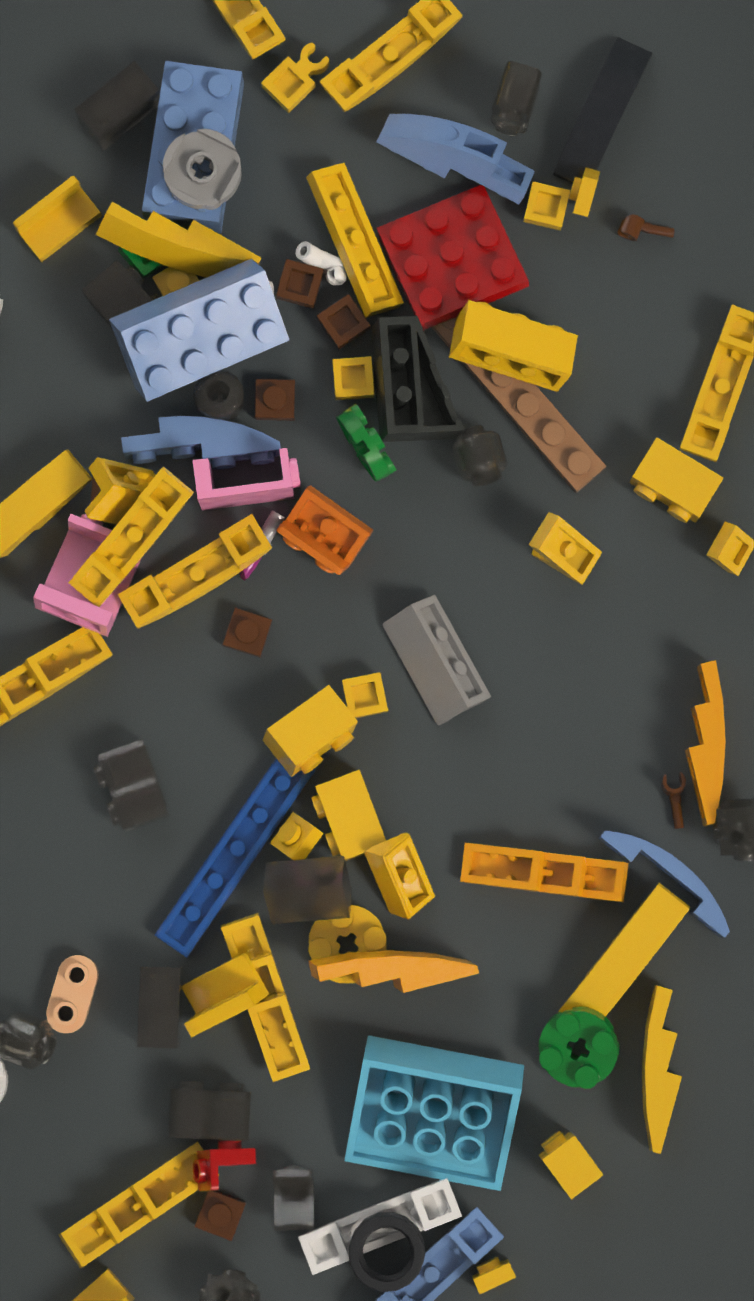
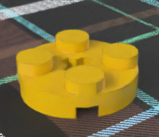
M339 905L325 911L314 922L309 933L308 952L312 960L340 955L338 951L341 945L336 942L337 938L340 935L347 937L350 933L357 937L354 942L359 947L357 952L386 950V934L378 918L370 911L356 905ZM351 974L329 979L337 983H354Z

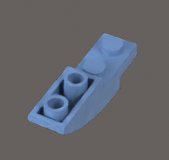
M389 114L376 141L392 152L411 160L444 179L449 170L453 169L466 178L487 187L518 205L524 198L535 172L503 154L507 142L468 125L432 116Z
M198 416L158 417L160 433L121 437L125 458H133V463L135 464L154 462L157 455L172 454L173 459L190 458L195 456V451L202 450L203 459L208 458L212 468L220 470L235 467V461L251 460L252 465L273 463L274 457L280 456L279 449H281L280 441L258 430L222 419Z

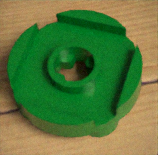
M357 404L344 410L342 414L336 417L348 443L352 444L357 452L356 456L375 482L382 478L384 479L396 471L388 454L385 451L379 452L385 448V445L374 427L370 429L364 427L368 422Z
M573 1007L572 1010H565L562 1013L559 1012L553 1015L545 1025L539 1039V1061L541 1066L555 1080L564 1085L576 1088L581 1087L583 1089L594 1087L612 1072L619 1056V1041L617 1042L613 1025L602 1013L588 1007ZM579 1038L586 1041L585 1048L590 1052L587 1055H574L572 1053L573 1049L568 1045L569 1041L576 1043Z

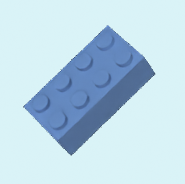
M165 61L142 206L144 220L147 221L151 213L155 211L183 228L188 229L194 219L211 230L222 233L226 202L222 203L215 210L194 209L180 203L172 196L166 186L163 159L167 148L177 137L184 133L187 135L191 132H197L198 129L217 131L225 135L235 146L244 89L242 71ZM204 160L201 165L193 164L192 168L196 171L195 177L202 179L203 176L209 177L212 174V171L209 169V161Z
M252 258L109 319L134 387L147 402L289 341L266 272Z

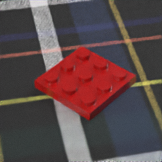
M483 185L471 188L376 228L414 315L418 316L423 330L457 317L468 300L491 303L529 287L526 273Z

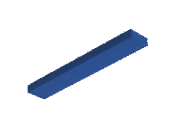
M277 758L274 760L155 933L156 937L188 958L319 765L307 774H304L301 770L291 777Z

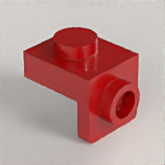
M242 1141L218 1142V1149L197 1151V1159L193 1163V1178L198 1183L199 1191H215L219 1189L218 1166L256 1164V1149L242 1148Z

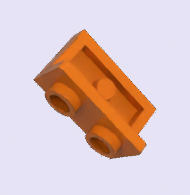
M310 485L305 489L286 520L280 523L276 531L283 536V541L288 546L298 551L303 550L312 556L319 568L328 573L341 575L350 567L374 530Z

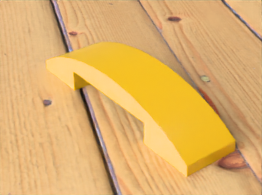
M212 0L252 60L286 40L266 6L263 7L259 0Z
M420 0L408 10V15L355 58L352 60L350 58L346 59L320 80V85L338 106L346 112L376 93L434 46L463 15L450 0Z
M731 305L679 448L680 450L717 462L754 357V312Z
M163 466L138 496L132 507L68 583L91 603L100 607L168 527L194 492Z
M253 514L219 533L220 537L158 575L154 577L149 575L117 594L135 626L139 629L188 605L228 581L270 551L272 546Z

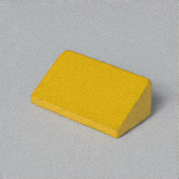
M402 833L372 846L364 852L391 914L410 919L435 897L409 833Z

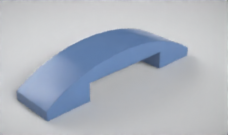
M604 831L598 839L627 863L632 862L639 852L699 900L698 904L690 912L691 915L718 937L725 938L730 931L726 919L715 898L694 872L680 860L662 848L632 835Z
M478 1207L474 1208L425 1252L421 1271L410 1285L397 1291L382 1292L374 1301H434L469 1267L476 1264L504 1238V1235Z

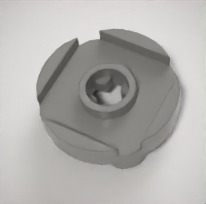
M198 129L197 132L180 135L169 145L163 159V172L167 188L176 200L190 208L207 210L219 208L222 203L228 201L234 195L241 181V161L235 146L225 135L211 129ZM204 160L210 162L209 169L212 171V174L209 177L203 176L202 179L195 177L196 171L192 168L193 164L201 165Z

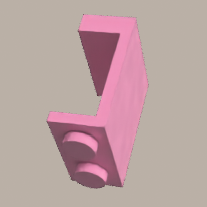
M287 448L279 449L283 480L215 489L213 470L209 459L193 460L197 499L202 511L294 499L293 488L301 487L297 458L289 459Z
M70 514L68 518L69 530L45 584L39 583L33 597L34 605L38 610L108 637L122 605L117 594L130 587L140 561L100 607L95 606L68 582L112 530L103 527L101 521L89 519L86 514H82L81 518Z

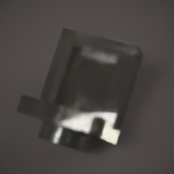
M296 1165L286 1166L282 1170H274V1231L314 1230L313 1170Z

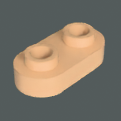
M70 956L61 963L58 969L46 1016L50 1026L60 1033L75 1032L86 1022L99 976L96 964L86 956ZM76 967L84 971V979L79 983H75L70 977L72 969ZM63 1006H69L73 1010V1017L69 1021H64L59 1016V1011Z

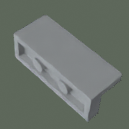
M436 595L409 605L383 623V628L437 725L446 723L463 711L481 704L491 697Z

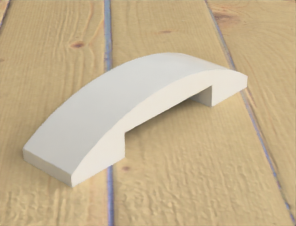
M448 1178L380 1202L299 1236L298 1238L312 1275L349 1261V1245L354 1230L365 1218L378 1212H395L406 1216L418 1226L420 1231H426L462 1217ZM380 1228L372 1232L366 1239L363 1254L405 1238V1236L400 1231L392 1228Z

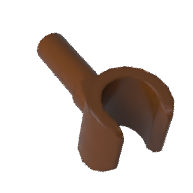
M634 214L623 219L617 231L620 237L630 241H637L641 231L647 234L671 238L674 236V228L650 224Z
M679 772L681 786L677 789H672L667 785L666 774L661 782L663 793L669 796L674 829L684 828L681 794L686 785V778L682 772Z

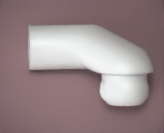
M307 241L297 246L296 257L308 265L323 268L329 284L342 285L346 282L347 274L339 257L323 251Z

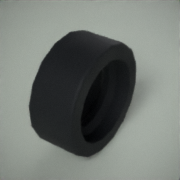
M378 1212L365 1218L354 1230L349 1245V1263L355 1276L367 1287L380 1292L397 1291L410 1285L420 1273L425 1259L424 1239L418 1226L406 1216L395 1212ZM380 1228H392L400 1231L410 1244L411 1256L408 1264L402 1271L394 1275H381L374 1272L368 1267L364 1259L363 1247L366 1239L372 1232Z

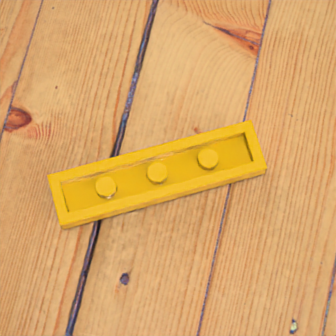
M345 163L312 171L306 179L365 318L400 307L404 303Z

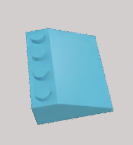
M368 1035L344 1161L440 1180L448 1178L450 1182L501 1191L522 1091L524 1065Z

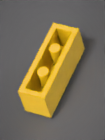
M468 300L455 320L449 358L558 392L572 374L578 335L567 332L562 327L556 325H545L530 320L522 314H511L493 308L485 302Z

